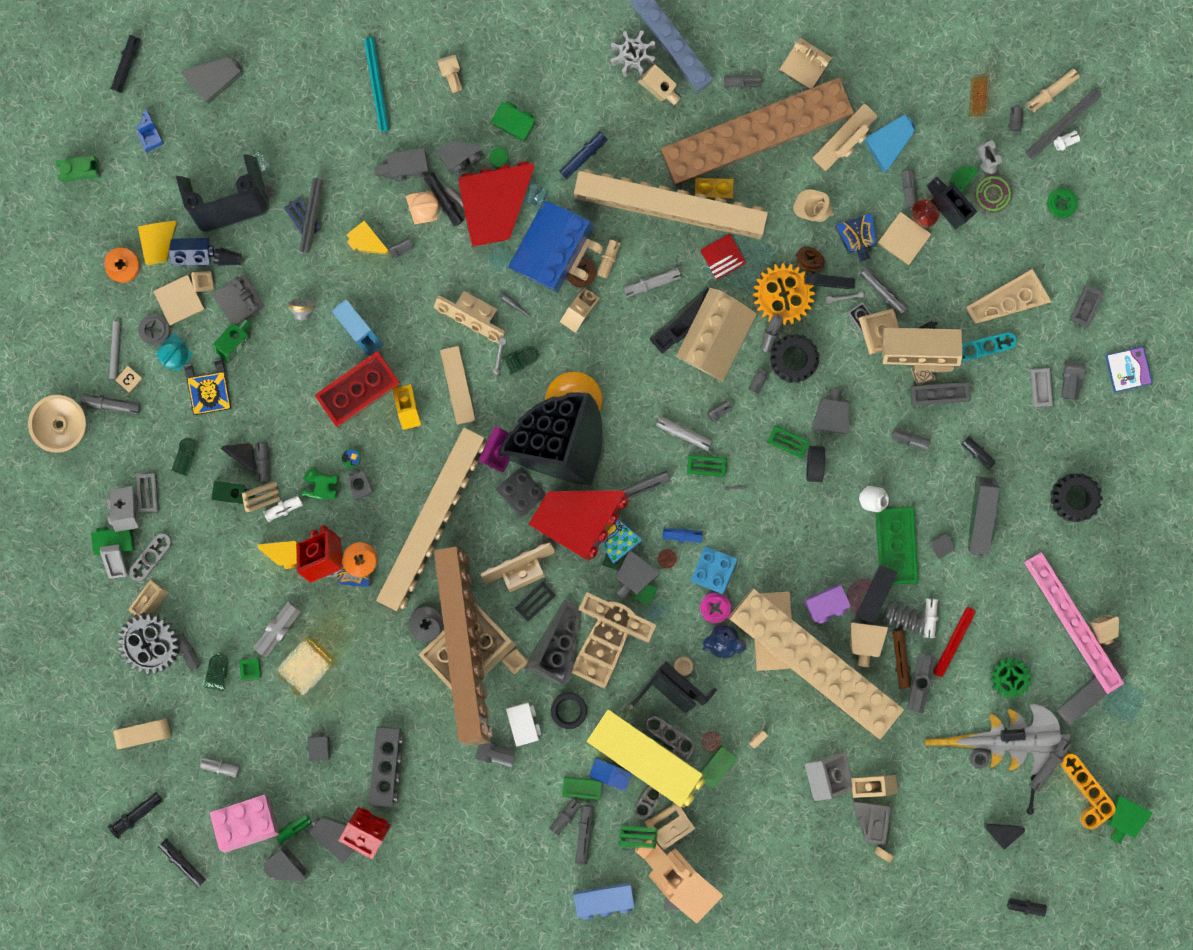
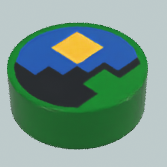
M346 449L341 455V461L346 467L354 468L360 463L361 456L355 449Z

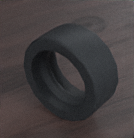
M810 445L807 454V481L823 482L825 447Z
M572 692L558 695L553 701L551 717L559 727L574 729L585 721L587 706L584 699L578 694ZM564 700H574L580 707V715L573 722H565L558 715V706Z

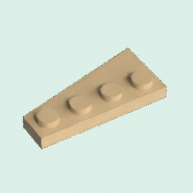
M1031 269L967 306L965 309L974 324L1051 303L1052 301L1035 272Z

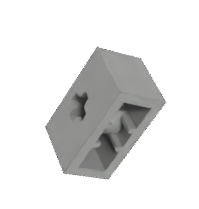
M133 486L110 490V498H107L108 508L110 509L108 514L109 525H113L115 532L138 528L137 495Z

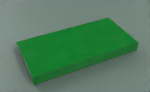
M914 507L885 508L881 512H875L878 566L881 564L898 572L892 585L918 583Z

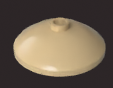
M51 395L41 399L32 408L28 419V429L33 441L40 448L55 453L66 452L77 446L84 437L87 426L86 416L82 407L75 400L63 395ZM62 421L63 427L58 428L57 422Z

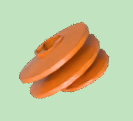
M121 247L115 248L108 252L105 257V270L112 280L119 283H127L138 275L140 262L137 255L131 250ZM123 261L126 264V266H123L121 270V268L118 267V264H121Z
M353 543L343 553V566L352 576H367L374 571L377 565V552L367 543ZM362 554L365 562L358 565V560L355 558Z

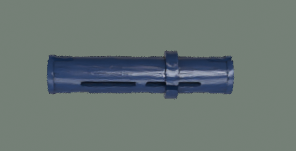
M599 131L588 143L586 142L584 147L559 170L566 180L608 141L606 136Z

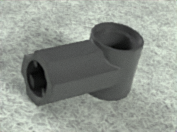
M1065 360L1063 365L1065 366V372L1062 373L1064 380L1061 398L1078 400L1081 380H1083L1085 373V363Z
M493 742L479 744L475 758L484 762H495L512 767L516 751L498 746Z

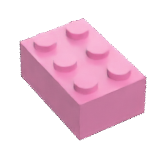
M265 794L210 812L219 850L224 853L279 835L270 799Z

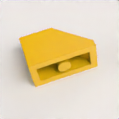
M365 221L347 234L349 238L347 243L353 250L357 248L360 252L385 255L389 253L388 249Z
M409 384L393 389L397 414L402 429L420 426L421 421L412 385Z
M298 541L258 544V549L277 565H284V569L296 568V544Z

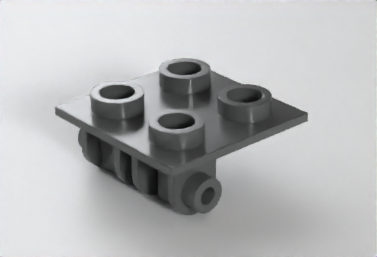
M245 274L233 278L231 283L212 294L229 322L235 325L265 307Z
M522 467L495 489L520 518L546 496V493Z

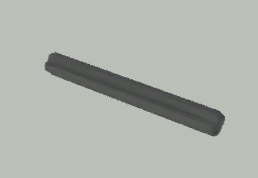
M1095 89L1092 90L1026 152V155L1030 159H1034L1100 98V93Z

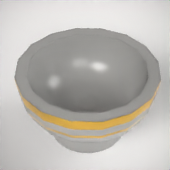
M291 300L288 302V308L294 314L295 319L306 320L309 319V314L315 308L314 301L302 300L306 302V306H300L301 300Z

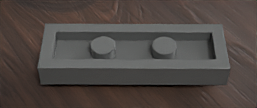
M969 382L910 387L912 406L970 401Z

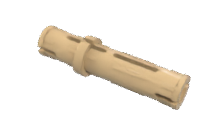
M1072 68L1047 89H1042L1039 95L1027 102L1028 107L1031 106L1030 110L1035 113L1045 103H1050L1053 97L1079 79V74L1074 75L1077 71Z

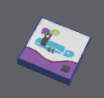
M1144 346L1105 355L1114 392L1153 384Z

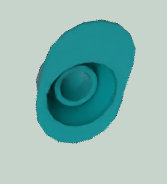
M176 333L170 335L156 353V357L164 367L176 371L181 370L194 355Z

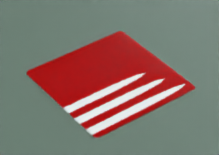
M730 234L700 250L716 280L746 264Z

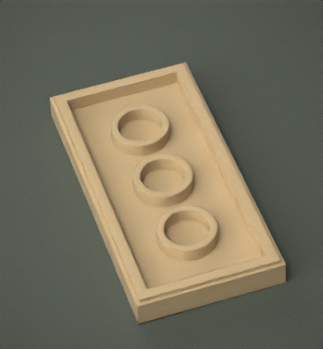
M790 591L760 593L792 619ZM754 639L756 671L791 669Z

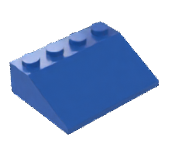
M544 200L508 268L558 293L594 225L589 220Z

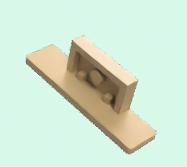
M863 104L812 159L824 171H827L838 158L848 157L854 151L853 146L857 142L861 143L867 137L868 127L877 118V115L866 104Z
M463 291L456 304L441 296L437 297L434 308L441 314L453 318L456 322L464 324L474 332L480 333L498 344V339L504 337L506 332L490 323L497 312L495 307Z
M550 542L544 543L534 550L521 553L520 556L512 560L504 561L497 567L488 568L480 575L485 584L503 577L509 592H512L545 577L538 561L554 554L555 551Z

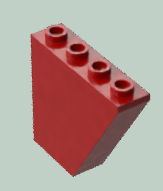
M529 161L517 163L518 166L510 168V165H503L499 167V170L491 171V168L480 170V174L473 175L472 172L461 174V177L458 178V184L471 247L510 239L534 169V163L529 164Z
M548 491L528 525L590 562L591 559L596 557L601 542L607 539L610 527L616 524L619 512L627 506L629 495L623 491Z

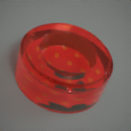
M664 549L658 554L657 560L661 567L671 568L675 565L677 557L672 550Z
M710 731L703 735L702 745L706 750L715 751L719 748L721 739L717 733Z

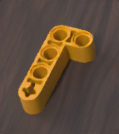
M1068 752L1060 765L1091 804L1080 814L1081 824L1086 828L1095 829L1114 814L1115 805L1080 759ZM1067 758L1073 759L1071 763L1077 767L1076 769L1067 764ZM1080 772L1085 774V779L1082 782L1077 780V775ZM1095 787L1097 794L1094 797H1090L1089 790ZM1103 803H1108L1109 809L1106 812L1101 811ZM1088 815H1093L1094 817L1091 824H1086L1085 819Z

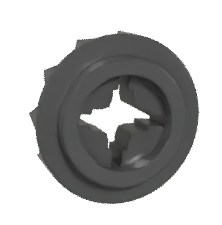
M157 314L144 317L138 327L141 339L151 345L161 344L167 339L170 332L167 321ZM153 324H156V327L162 331L156 332L153 338L152 332L146 330V328L153 327Z

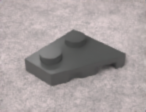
M853 801L865 842L885 845L890 806Z

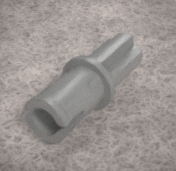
M205 757L202 758L200 763L201 769L217 772V775L224 774L234 778L237 777L240 767L224 763L223 760L216 761Z

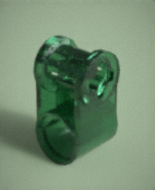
M527 346L502 357V360L508 366L509 375H513L536 363L540 358V354L535 347ZM534 350L536 357L533 360H527V351Z
M217 653L210 658L204 688L224 691V681L227 679L228 658L225 654ZM218 658H220V661L223 662V664H221L219 667H217V663L214 662Z

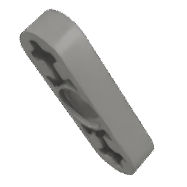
M158 534L130 568L129 574L133 580L143 581L147 578L171 547L172 540L169 535ZM159 538H166L165 542L167 543V546H161L159 548V551H162L161 554H159L157 550L151 548L153 545L155 548H157V546L160 544V542L158 541ZM148 552H153L156 555V560L153 563H149L146 560ZM142 560V562L145 565L150 566V568L147 569L146 567H144V569L142 570L143 576L136 577V572L134 570L140 569L143 566V564H140V561Z

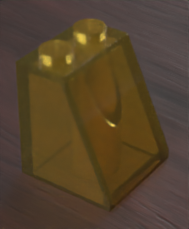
M310 635L302 640L276 670L279 672L277 675L284 682L288 681L293 685L291 689L297 695L302 694L305 696L332 669L337 661Z

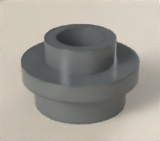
M976 749L970 755V763L975 768H984L989 763V755L982 749ZM978 755L983 757L981 762L976 761Z

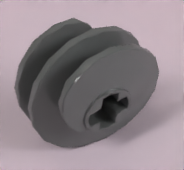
M432 607L417 609L409 619L410 632L420 641L428 642L436 639L444 628L441 613ZM423 619L431 621V625H429V629L427 630L426 627L423 628L421 626V624L424 623Z

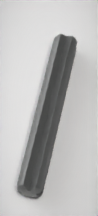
M313 178L299 249L302 253H309L311 249L323 180L320 178Z

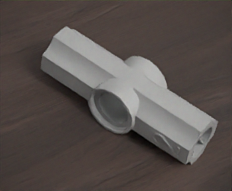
M287 602L277 617H274L265 629L266 632L255 644L254 649L267 658L278 642H281L284 635L289 632L290 626L300 615L301 610L292 603Z

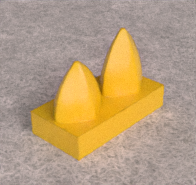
M695 178V196L696 194L708 196L707 198L733 199L734 179Z

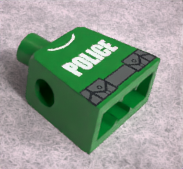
M245 319L238 326L232 323L212 344L214 352L227 363H230L248 341L246 333L252 328V325ZM235 333L239 335L237 339L232 338Z

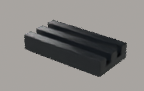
M542 582L515 609L528 622L556 595ZM543 587L545 591L526 609L522 610L521 607ZM549 593L550 596L534 612L527 616L526 613Z

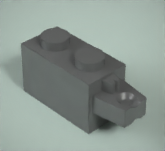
M424 148L386 154L387 160L383 161L384 165L374 167L376 176L386 175V178L395 179L396 182L405 181L408 176L422 178L425 177L426 173H429Z

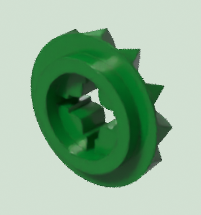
M1062 187L1053 190L1047 200L1049 212L1054 217L1062 219L1071 216L1078 206L1077 196L1068 188ZM1059 198L1061 200L1069 198L1067 203H1065L1066 209L1063 206L1056 208Z

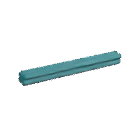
M374 38L364 39L378 127L379 131L384 132L389 130V123Z

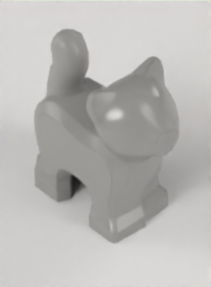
M993 140L977 146V151L982 160L979 167L989 174L995 173L998 164L1002 163L1000 155L995 153L996 145Z

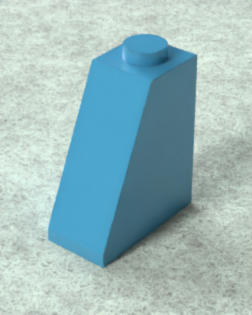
M906 115L901 116L864 139L865 144L883 173L890 168L915 131L914 122L910 117L907 118Z
M347 299L339 303L332 310V313L368 356H371L384 346Z

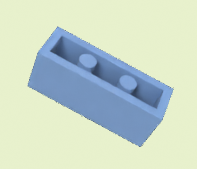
M631 883L574 892L577 918L582 917V920L591 919L596 914L609 916L612 915L613 911L627 913L631 912V908H635Z

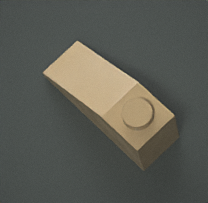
M1104 615L1088 622L1099 644L1102 643L1103 646L1114 642V638L1118 637V616Z

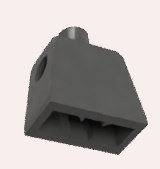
M830 389L829 400H820L811 429L849 434V403L840 401L842 390Z
M629 551L616 576V580L621 585L615 593L622 599H625L630 591L638 596L660 575V572L632 551Z

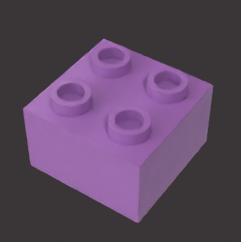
M842 585L833 586L803 599L811 620L819 624L830 620V615L835 614V616H839L848 612L847 608L851 607Z

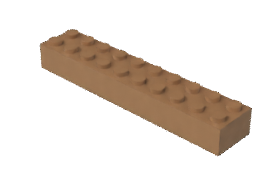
M837 78L661 148L660 152L674 187L847 119L854 112L841 80Z
M457 546L434 550L458 742L466 746L491 743L492 728L488 725L487 719L490 717V712L485 704L487 690L483 687L482 681L485 679V674L480 666L482 652L481 649H478L477 643L480 641V636L475 628L477 615L473 611L472 605L475 603V598L470 590L472 577L471 574H468L467 568L470 566V560L468 555Z

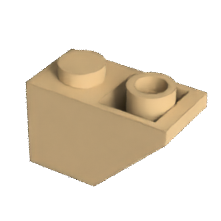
M583 288L568 307L560 323L576 333L600 298L593 292Z

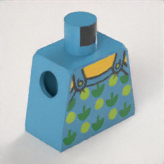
M617 520L616 524L608 530L607 539L601 543L611 561L615 563L642 540L620 520Z

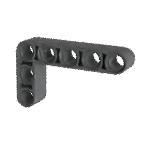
M651 715L647 718V730L673 748L671 752L687 762L695 750L694 741L657 715ZM652 719H657L660 722L657 729L649 727V722ZM673 730L676 733L675 738L672 740L666 739V731ZM689 741L691 749L688 751L682 750L681 743ZM650 785L646 787L634 806V813L640 819L648 818L664 796L659 792L657 798H650L648 792L654 789ZM640 805H646L648 811L646 814H639L637 808Z

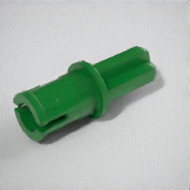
M305 814L293 823L289 822L288 826L281 829L279 835L275 837L282 844L290 837L297 836L298 832L311 825L312 821Z

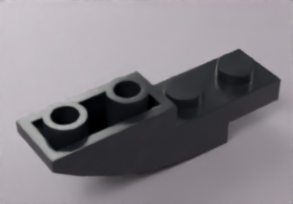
M708 287L680 309L674 318L649 338L662 354L687 335L709 291Z

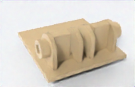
M799 38L779 70L811 89L832 57L804 39Z

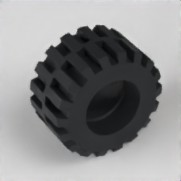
M793 334L781 338L773 347L770 356L771 368L774 370L775 375H778L781 380H785L788 383H800L807 380L813 375L819 365L820 355L817 351V346L804 335ZM796 347L805 353L806 362L802 368L792 370L785 365L783 356L789 348Z
M1077 473L1066 475L1057 480L1058 482L1053 486L1054 490L1051 491L1052 499L1050 501L1054 505L1052 507L1053 510L1057 511L1059 517H1063L1067 521L1080 522L1088 520L1097 514V509L1101 508L1102 505L1100 500H1103V496H1100L1102 490L1098 488L1097 481H1093L1090 476ZM1079 486L1086 493V503L1080 509H1073L1067 502V492L1071 487Z

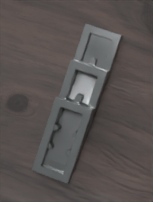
M1116 659L1111 662L1121 679L1128 675ZM1094 676L1056 711L1068 725H1071L1107 693L1096 676Z

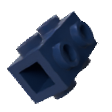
M209 238L171 239L169 247L171 265H210L211 257H214V246L210 245Z

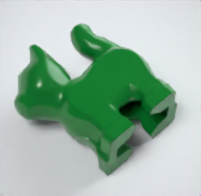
M310 467L305 472L303 479L309 483L316 482L313 492L303 490L301 496H308L309 498L319 500L326 498L336 500L337 489L331 491L330 485H338V475L331 476L320 473L316 467Z

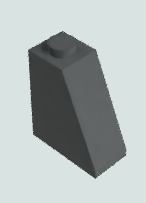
M229 57L181 72L208 104L243 75L240 71L242 66L235 59L231 61Z
M323 816L321 819L317 817L310 825L312 829L309 833L342 864L355 851L339 841L347 823Z

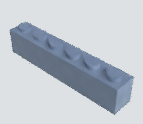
M629 0L631 6L696 94L712 84L713 78L657 2L655 0Z

